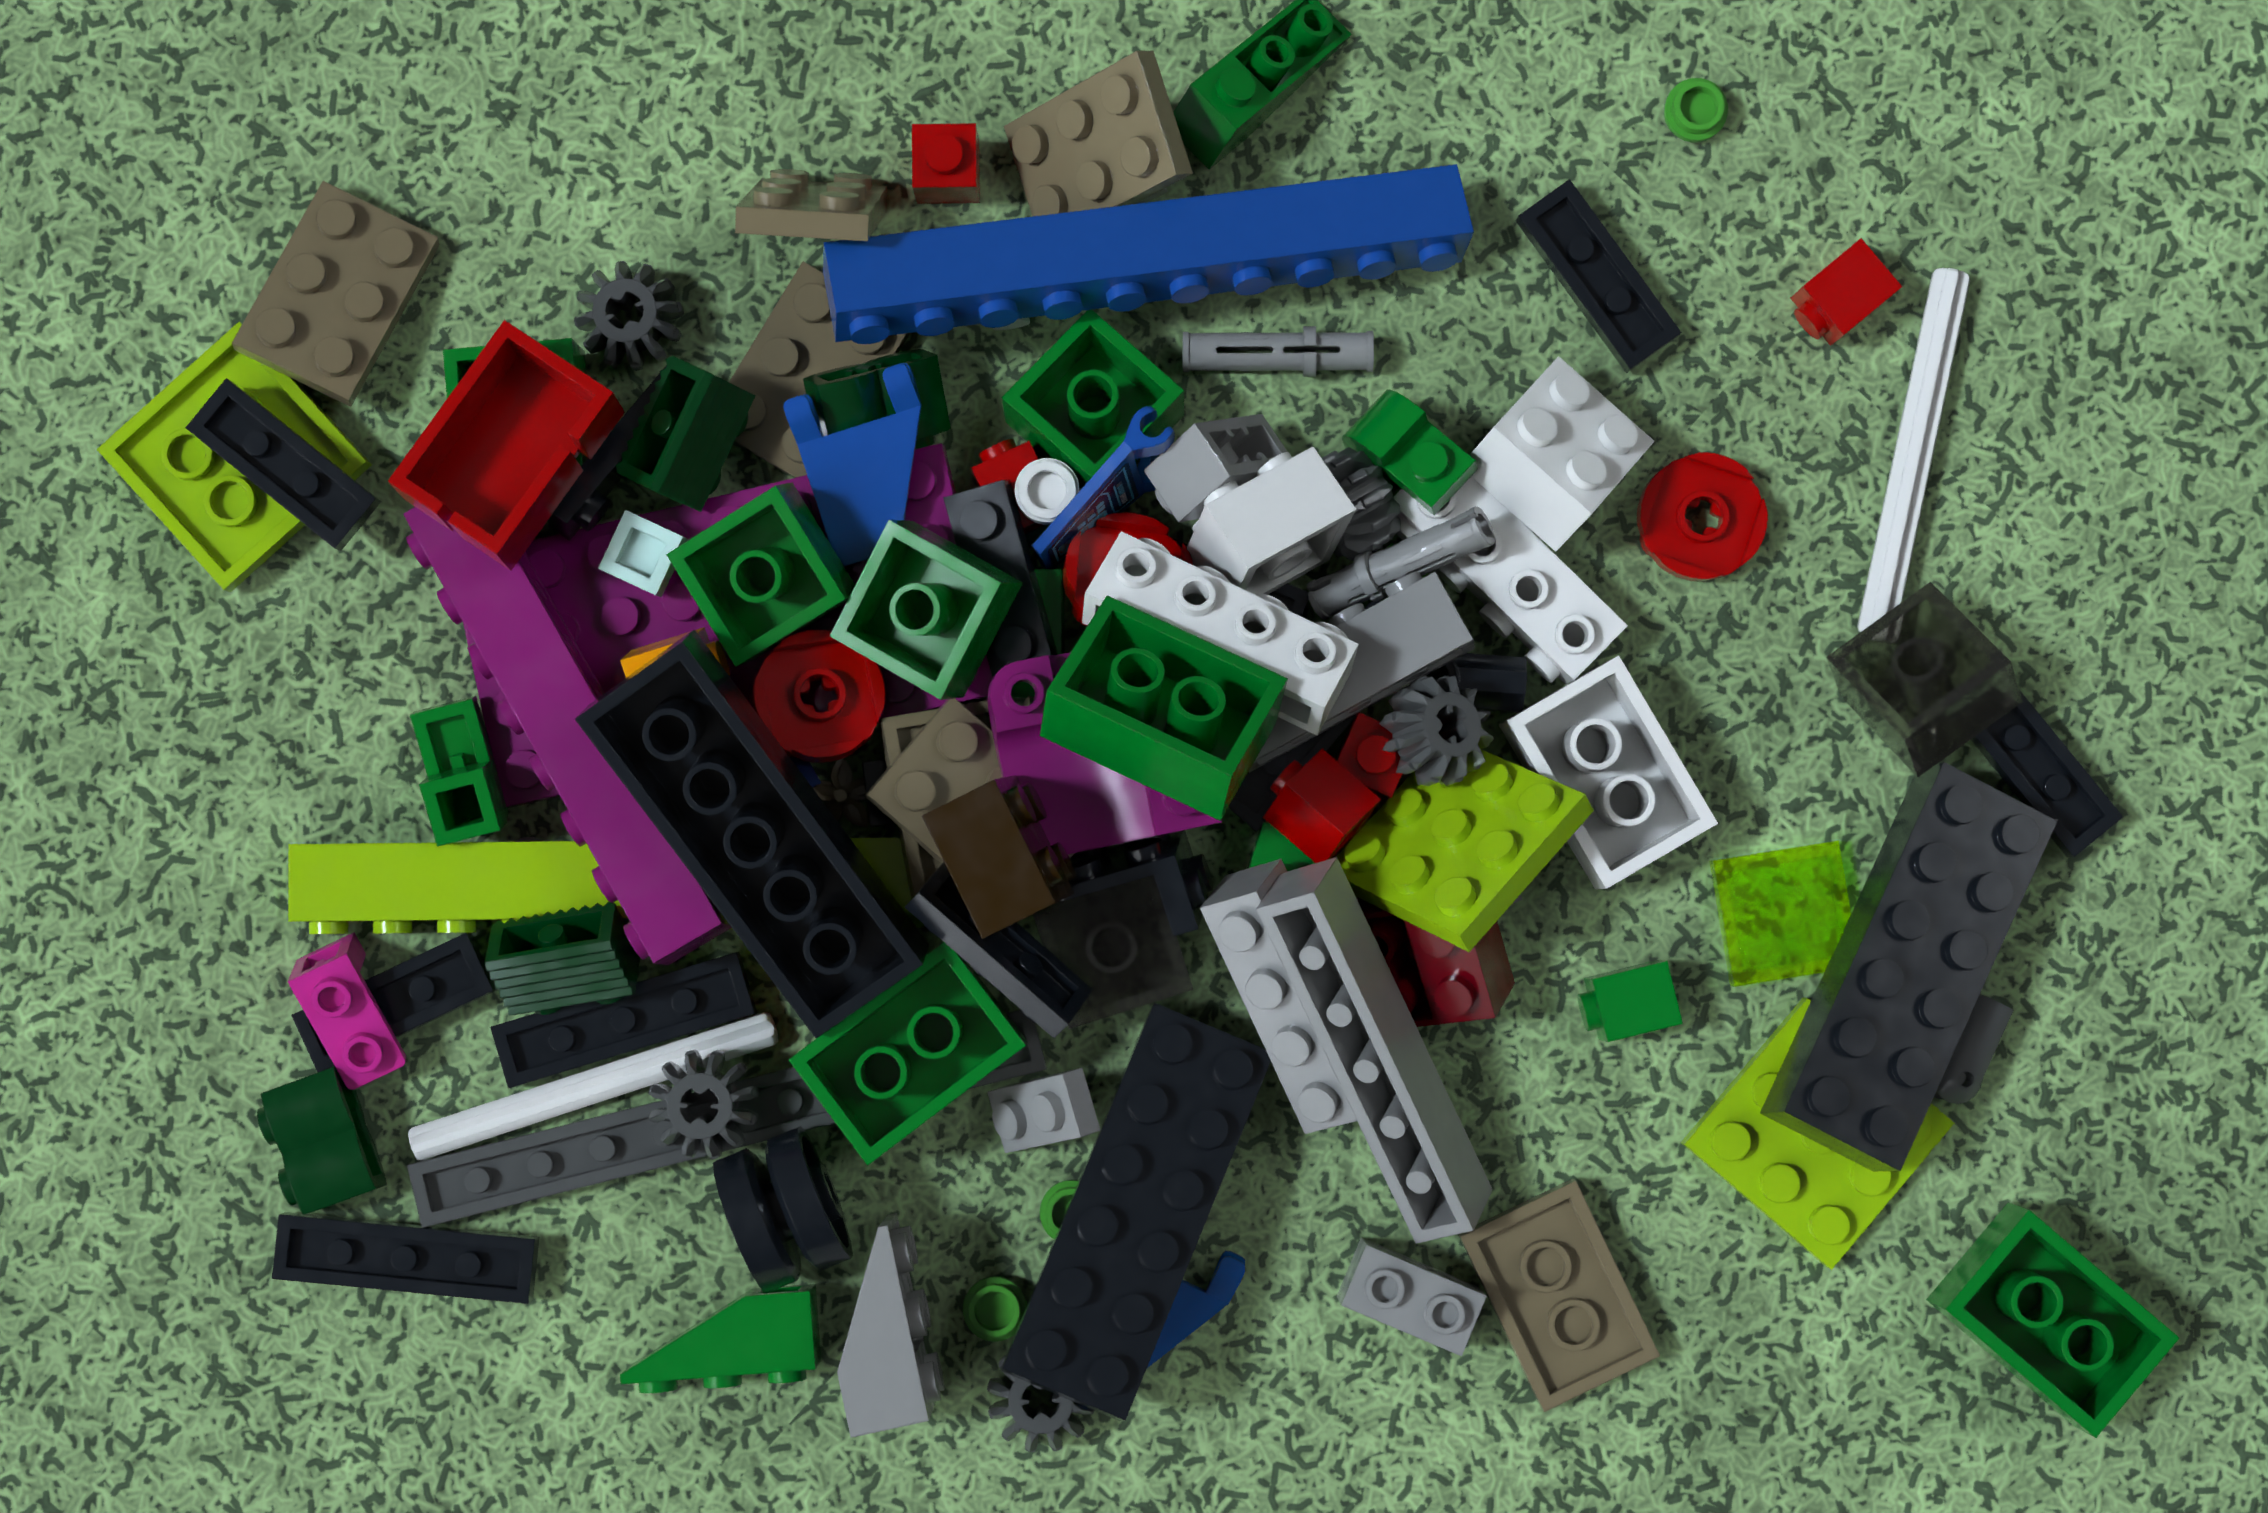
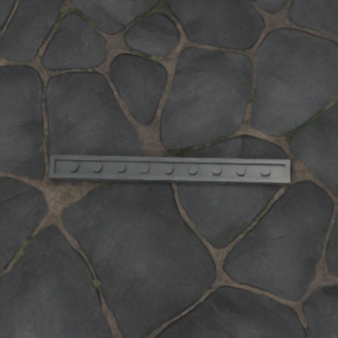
M1021 1009L1007 1012V1015L1029 1043L969 1089L1047 1070L1036 1022L1030 1020ZM794 1067L739 1080L734 1083L737 1090L748 1086H757L759 1091L757 1097L747 1101H740V1107L753 1110L758 1114V1119L753 1125H744L733 1121L745 1138V1142L739 1147L767 1141L774 1136L799 1126L806 1131L835 1123ZM709 1090L702 1094L696 1092L690 1094L689 1099L696 1100V1104L689 1106L696 1118L706 1114L711 1115L713 1118L716 1117L718 1109L711 1108L712 1104L718 1102L714 1092ZM660 1100L407 1165L421 1227L424 1228L708 1155L703 1139H701L698 1152L691 1159L682 1156V1146L686 1136L681 1134L676 1141L667 1146L660 1142L661 1135L673 1126L669 1118L658 1123H651L649 1121V1112L666 1107L667 1101ZM720 1135L723 1147L722 1152L739 1148L730 1145Z

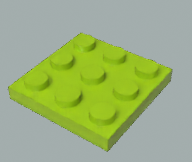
M241 322L234 325L96 449L220 587L228 592H232L300 531L305 524L185 428L226 378L238 385L354 480L372 466L367 458L295 379L235 351L232 342L242 325Z
M1481 750L1486 762L1479 769L1467 773V776H1464L1462 781L1449 786L1441 785L1439 782L1430 786L1418 785L1415 771L1412 772L1393 793L1392 798H1389L1336 856L1356 897L1467 952L1474 948L1594 811L1586 794L1484 750Z
M1803 997L1681 1141V1144L1824 1266L1832 1270L1955 1123L1931 1103L1901 1171L1873 1172L1760 1114L1810 1005L1811 1000Z

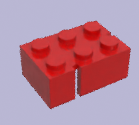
M504 320L391 475L388 482L404 500L452 532L455 529L468 543L512 571L583 472V469L576 460L578 455L582 453L589 459H592L625 412L614 392Z

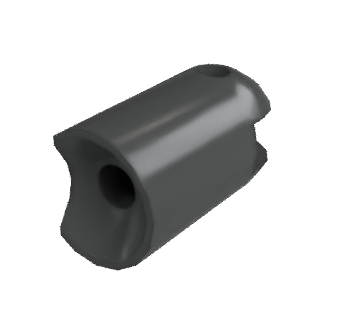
M1982 994L1979 995L1934 1095L1935 1098L1943 1099L1953 1104L1968 1102L1976 1096L1981 1089L1984 1075L2014 1011L2013 1009Z

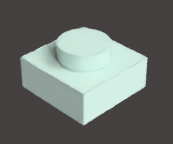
M625 510L598 569L651 594L662 597L675 570L666 554L687 542L688 539Z

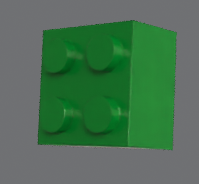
M1087 310L1001 397L1005 422L1023 439L1030 441L1032 447L1045 458L1057 459L1067 464L1075 473L1080 489L1085 486L1122 444L1130 422L1139 409L1151 406L1157 411L1155 421L1147 424L1143 429V434L1148 437L1161 435L1165 428L1169 426L1173 428L1184 417V390L1093 310ZM1141 458L1135 459L1136 465L1140 462Z
M793 482L775 485L666 554L735 667L756 659L777 646L785 638L798 633L847 602L855 587V583Z
M889 519L830 637L940 700L962 698L973 681L1023 582L914 521Z

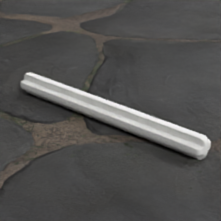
M1938 268L1935 269L1931 276L1857 625L1860 633L1873 638L1890 639L1896 633L1970 284L1969 275L1958 269Z
M763 1012L412 1127L408 1131L409 1144L416 1159L425 1160L666 1081L668 1079L662 1071V1066L670 1061L679 1065L687 1074L684 1062L687 1051L698 1050L703 1066L706 1068L708 1059L713 1051H723L725 1053V1061L775 1045L778 1042V1032L770 1013Z

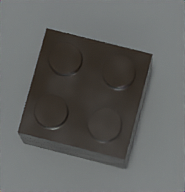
M1017 775L994 779L922 815L982 939L1075 894L1069 881L1076 878L1073 864L1059 842L1053 845L1050 844L1039 822L1047 818L1043 803L1032 784L1028 782L1021 786Z

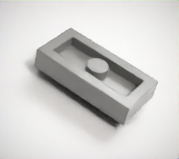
M1083 1068L1014 1083L987 1092L993 1110V1124L1001 1138L1005 1153L1081 1138L1101 1131Z

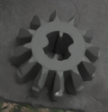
M618 261L615 265L616 280L610 282L600 270L592 274L593 281L600 288L597 295L589 291L581 290L578 292L577 300L585 307L592 309V311L579 314L574 318V323L579 330L592 331L586 337L583 345L591 354L605 349L603 361L608 367L616 368L626 353L630 367L634 371H639L643 369L644 365L642 351L648 349L651 355L661 362L667 355L658 343L659 339L663 337L670 341L677 342L682 336L680 330L665 321L678 319L683 316L684 307L680 302L667 301L672 296L675 286L668 278L654 283L655 270L651 265L643 264L632 279V273L628 264L625 261ZM634 303H636L635 307L643 316L639 323L628 321L624 327L616 318V314L620 309L630 311Z
M1350 447L1340 452L1333 451L1322 457V460L1356 508L1333 553L1338 557L1344 556L1354 561L1355 556L1362 552L1371 550L1372 553L1379 551L1383 548L1384 544L1392 540L1393 536L1401 531V521L1398 517V514L1401 512L1400 505L1394 499L1391 492L1393 486L1388 484L1383 477L1382 467L1374 466L1363 451L1357 452Z
M1423 676L1411 681L1410 686L1394 693L1392 698L1388 700L1393 712L1385 715L1379 724L1393 735V739L1387 741L1382 750L1392 753L1397 751L1401 757L1396 773L1408 774L1415 771L1418 785L1430 786L1439 782L1441 785L1449 786L1462 781L1463 777L1467 776V773L1479 769L1486 762L1480 749L1488 747L1495 738L1481 728V723L1487 720L1491 711L1476 710L1473 703L1477 689L1465 688L1459 691L1456 676H1443L1436 680L1432 676L1429 678Z
M694 1049L685 1053L684 1062L687 1074L679 1065L672 1061L662 1066L665 1077L674 1086L670 1087L664 1084H653L650 1086L649 1095L656 1099L667 1101L666 1107L649 1112L648 1118L651 1123H658L669 1118L673 1126L667 1129L660 1137V1142L664 1146L673 1143L682 1134L686 1136L682 1146V1156L691 1159L698 1152L701 1139H703L707 1155L710 1159H716L722 1156L723 1147L720 1135L734 1147H739L745 1142L743 1133L733 1121L744 1125H753L757 1122L758 1114L753 1110L741 1108L740 1101H747L757 1097L759 1091L757 1086H748L737 1090L734 1083L743 1077L747 1071V1067L743 1063L733 1066L724 1075L721 1071L725 1062V1053L715 1050L710 1055L706 1070H704L701 1055L698 1050ZM693 1090L698 1094L709 1090L714 1092L718 1099L717 1103L711 1105V1108L718 1109L715 1118L709 1114L696 1118L692 1114L689 1106L696 1104V1100L689 1098Z
M1004 1355V1356L999 1360V1364H998V1365H999L1000 1369H1001V1367H1002V1365H1003V1362H1004V1360H1005L1006 1355ZM1005 1372L1003 1373L1011 1380L1002 1378H991L989 1380L988 1392L1007 1398L995 1402L989 1407L988 1413L990 1418L1001 1419L1011 1415L1013 1418L1005 1425L1002 1437L1006 1441H1010L1023 1428L1028 1431L1025 1440V1450L1028 1452H1035L1038 1446L1039 1434H1047L1049 1446L1053 1451L1061 1450L1063 1440L1059 1428L1062 1426L1071 1435L1079 1438L1084 1433L1085 1427L1081 1420L1073 1413L1088 1415L1095 1412L1090 1408L1054 1393L1052 1401L1057 1403L1056 1406L1051 1409L1048 1405L1042 1403L1034 1409L1028 1405L1031 1391L1025 1390L1031 1383Z

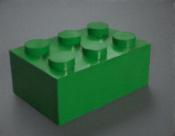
M1107 595L1047 689L1040 736L1221 821L1276 725L1288 678Z
M943 942L925 956L922 966L816 1038L791 1057L789 1062L868 1166L1016 1054L1029 1042L971 965Z
M2009 1202L1926 1299L2069 1423L2095 1438L2098 1437L2179 1340L2175 1333L2032 1211Z

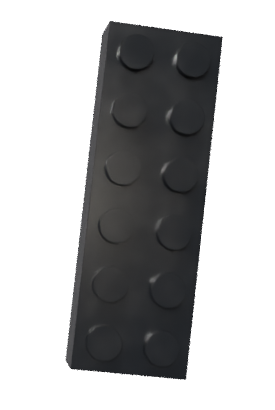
M695 629L590 703L575 718L576 722L815 1038L821 1036L923 965L929 946L928 942Z
M1945 762L1916 771L1760 1114L1873 1172L1901 1171L2057 820Z
M1154 1002L1144 1022L1100 1128L1101 1131H1099L1000 1371L1118 1421H1126L1271 1060L1266 1049Z

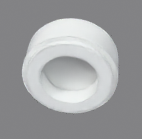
M1041 458L1027 464L1019 473L1015 483V497L1019 509L1028 519L1042 525H1050L1080 491L1078 479L1073 470L1064 462L1053 458Z

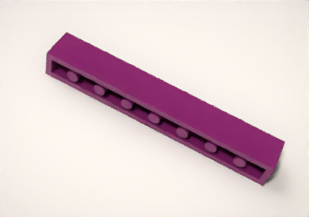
M414 507L403 513L413 531L412 534L406 537L412 553L426 570L433 567L443 585V588L437 591L442 607L455 624L458 625L463 622L474 641L473 644L467 647L472 661L487 680L492 677L495 678L505 696L503 700L498 702L505 720L517 735L525 732L536 752L535 755L529 758L535 774L547 790L551 791L556 788L567 808L566 811L561 813L563 824L578 846L582 847L587 844L599 865L592 869L593 877L609 902L613 903L618 900L630 921L623 926L624 932L638 956L643 960L650 957L654 964L670 965L731 929L730 924L576 722L575 718L590 703L602 696L604 691L526 552L512 571H510L464 540L455 529L452 532L418 508Z

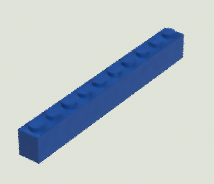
M1455 164L871 236L868 241L838 240L824 242L823 276L835 342L852 340L857 344H874L883 341L889 335L917 332L923 336H937L947 333L953 327L981 324L988 328H1000L1022 318L1046 316L1049 319L1062 320L1076 316L1084 310L1109 307L1113 311L1124 312L1139 308L1147 302L1172 299L1176 303L1186 304L1199 301L1209 294L1233 291L1239 295L1249 296L1262 293L1272 286L1297 283L1301 287L1311 288L1324 285L1334 278L1358 275L1363 279L1374 280L1386 277L1397 270L1420 267L1424 271L1436 272L1462 262L1474 230L1458 166Z

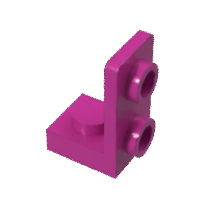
M355 932L297 959L288 979V984L343 1082L350 1090H355L401 1068L406 1062L405 1052L360 973L366 953Z

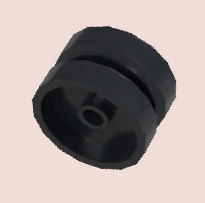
M801 1126L767 1140L765 1154L769 1173L759 1157L747 1148L713 1162L718 1194L730 1229L749 1271L758 1286L766 1294L799 1279L801 1258L798 1246L807 1261L820 1271L849 1260L853 1256L852 1244L837 1192L814 1145Z

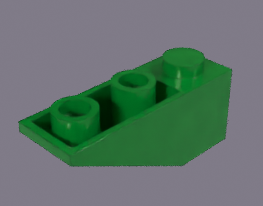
M1318 0L1293 1L1191 83L1173 111L1183 144L1210 170L1245 141L1352 34Z
M816 1284L783 1286L767 1294L761 1288L749 1290L630 1365L620 1374L621 1384L639 1383V1393H662L677 1390L678 1380L703 1378L704 1388L738 1386L742 1384V1375L767 1373L768 1383H791L806 1380V1370H815L821 1362Z

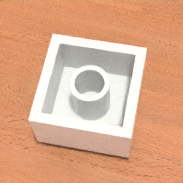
M1558 356L1472 451L1470 456L1476 460L1478 470L1471 477L1556 552L1592 515L1654 443V440Z
M1314 447L1294 457L1289 452H1284L1266 462L1258 470L1257 477L1240 486L1235 481L1229 482L1213 491L1204 500V509L1199 520L1192 527L1193 534L1187 550L1191 554L1194 566L1211 567L1221 572L1230 583L1255 595H1268L1329 561L1356 508Z

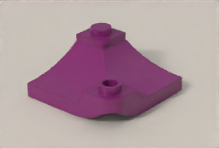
M1070 653L1046 655L1012 662L1001 668L991 680L988 688L987 704L1001 776L1003 778L1017 775L1021 786L1030 782L1035 788L1047 814V818L1039 822L1051 845L1059 842L1067 854H1073L1222 822L1040 736L1047 689ZM1026 682L1033 687L1035 698L1030 705L1021 706L1014 702L1011 696V689L1015 683Z

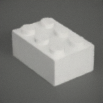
M1619 655L1499 724L1500 729L1524 768L1586 794L1594 811L1567 842L1595 889L1611 887L1718 824Z

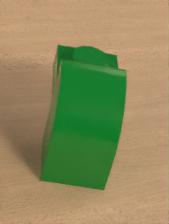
M1387 389L1342 436L1345 449L1350 447L1357 452L1363 451L1374 466L1382 467L1383 477L1388 484L1393 486L1391 490L1393 493L1401 487L1434 516L1478 470L1476 460L1431 424L1424 410L1405 396L1390 389Z
M472 696L411 713V722L428 776L419 784L437 847L500 831L507 823L508 807L505 804L493 752L477 697Z

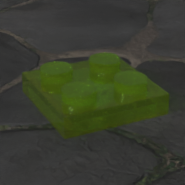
M1839 840L1709 861L1730 986L1736 987L1825 972L1844 934L1843 930L1851 915Z

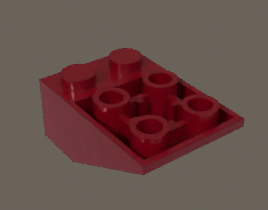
M1356 897L1416 1027L1496 1018L1515 984L1498 921L1474 948L1467 952Z

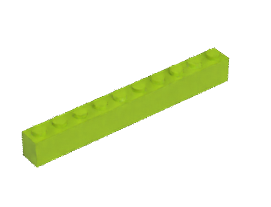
M850 838L916 928H924L923 923L905 908L910 902L911 896L900 838ZM575 841L454 842L438 847L436 843L288 844V922L309 921V934H348V921H373V934L412 933V920H437V933L476 932V920L501 919V922L505 923L510 918L517 921L522 916L530 919L535 914L542 917L545 913L550 912L554 915L560 909L564 912L569 911L572 907L580 910L584 905L592 908L597 903L604 906L609 901L601 892L593 877L592 869L599 865L587 844L580 847ZM619 901L613 902L616 904L621 917L628 918Z

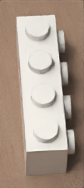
M1472 477L1466 481L1435 516L1403 489L1394 496V499L1400 505L1401 512L1398 514V517L1401 521V531L1397 535L1402 540L1451 520L1475 506L1483 510L1494 532L1492 534V537L1495 539L1494 544L1463 556L1435 571L1456 592L1461 593L1467 588L1484 604L1479 614L1499 635L1507 638L1513 633L1527 646L1530 651L1524 656L1527 657L1526 661L1548 682L1552 683L1557 677L1565 685L1574 681L1628 626L1523 522Z
M1122 531L1115 540L1084 596L1082 623L1087 626L1108 595L1288 678L1278 717L1315 735L1319 734L1351 674L1359 645L1348 639L1342 630L1326 622L1314 623L1289 611L1285 604L1273 596L1267 594L1255 595L1230 583L1216 569L1208 566L1196 567L1172 556L1162 544L1152 539H1137Z

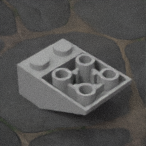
M897 1213L887 1215L877 1228L837 1371L851 1438L929 1421L936 1401L941 1400L940 1391L945 1390L938 1353L926 1354L923 1336H927V1328L931 1327V1316L924 1289L913 1291L909 1273L914 1271V1264H918L913 1231L911 1226L900 1227Z

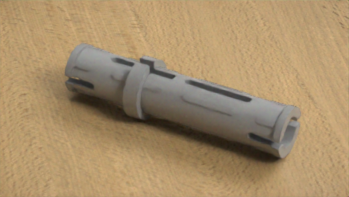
M1303 326V332L1289 333L1183 332V372L1303 371V377H1316L1317 370H1366V372H1373V331L1365 333L1316 332V326ZM1271 350L1272 353H1217V351ZM1284 350H1337L1338 353H1285Z
M1475 506L1451 520L1435 525L1385 550H1380L1376 553H1372L1371 550L1362 552L1355 556L1354 563L1332 574L1312 580L1307 584V589L1310 591L1307 594L1311 606L1321 619L1326 620L1357 603H1363L1369 599L1373 602L1381 601L1388 597L1385 589L1389 585L1410 573L1419 571L1421 576L1472 552L1474 553L1485 547L1492 546L1495 539L1492 537L1494 532L1490 521L1483 510Z

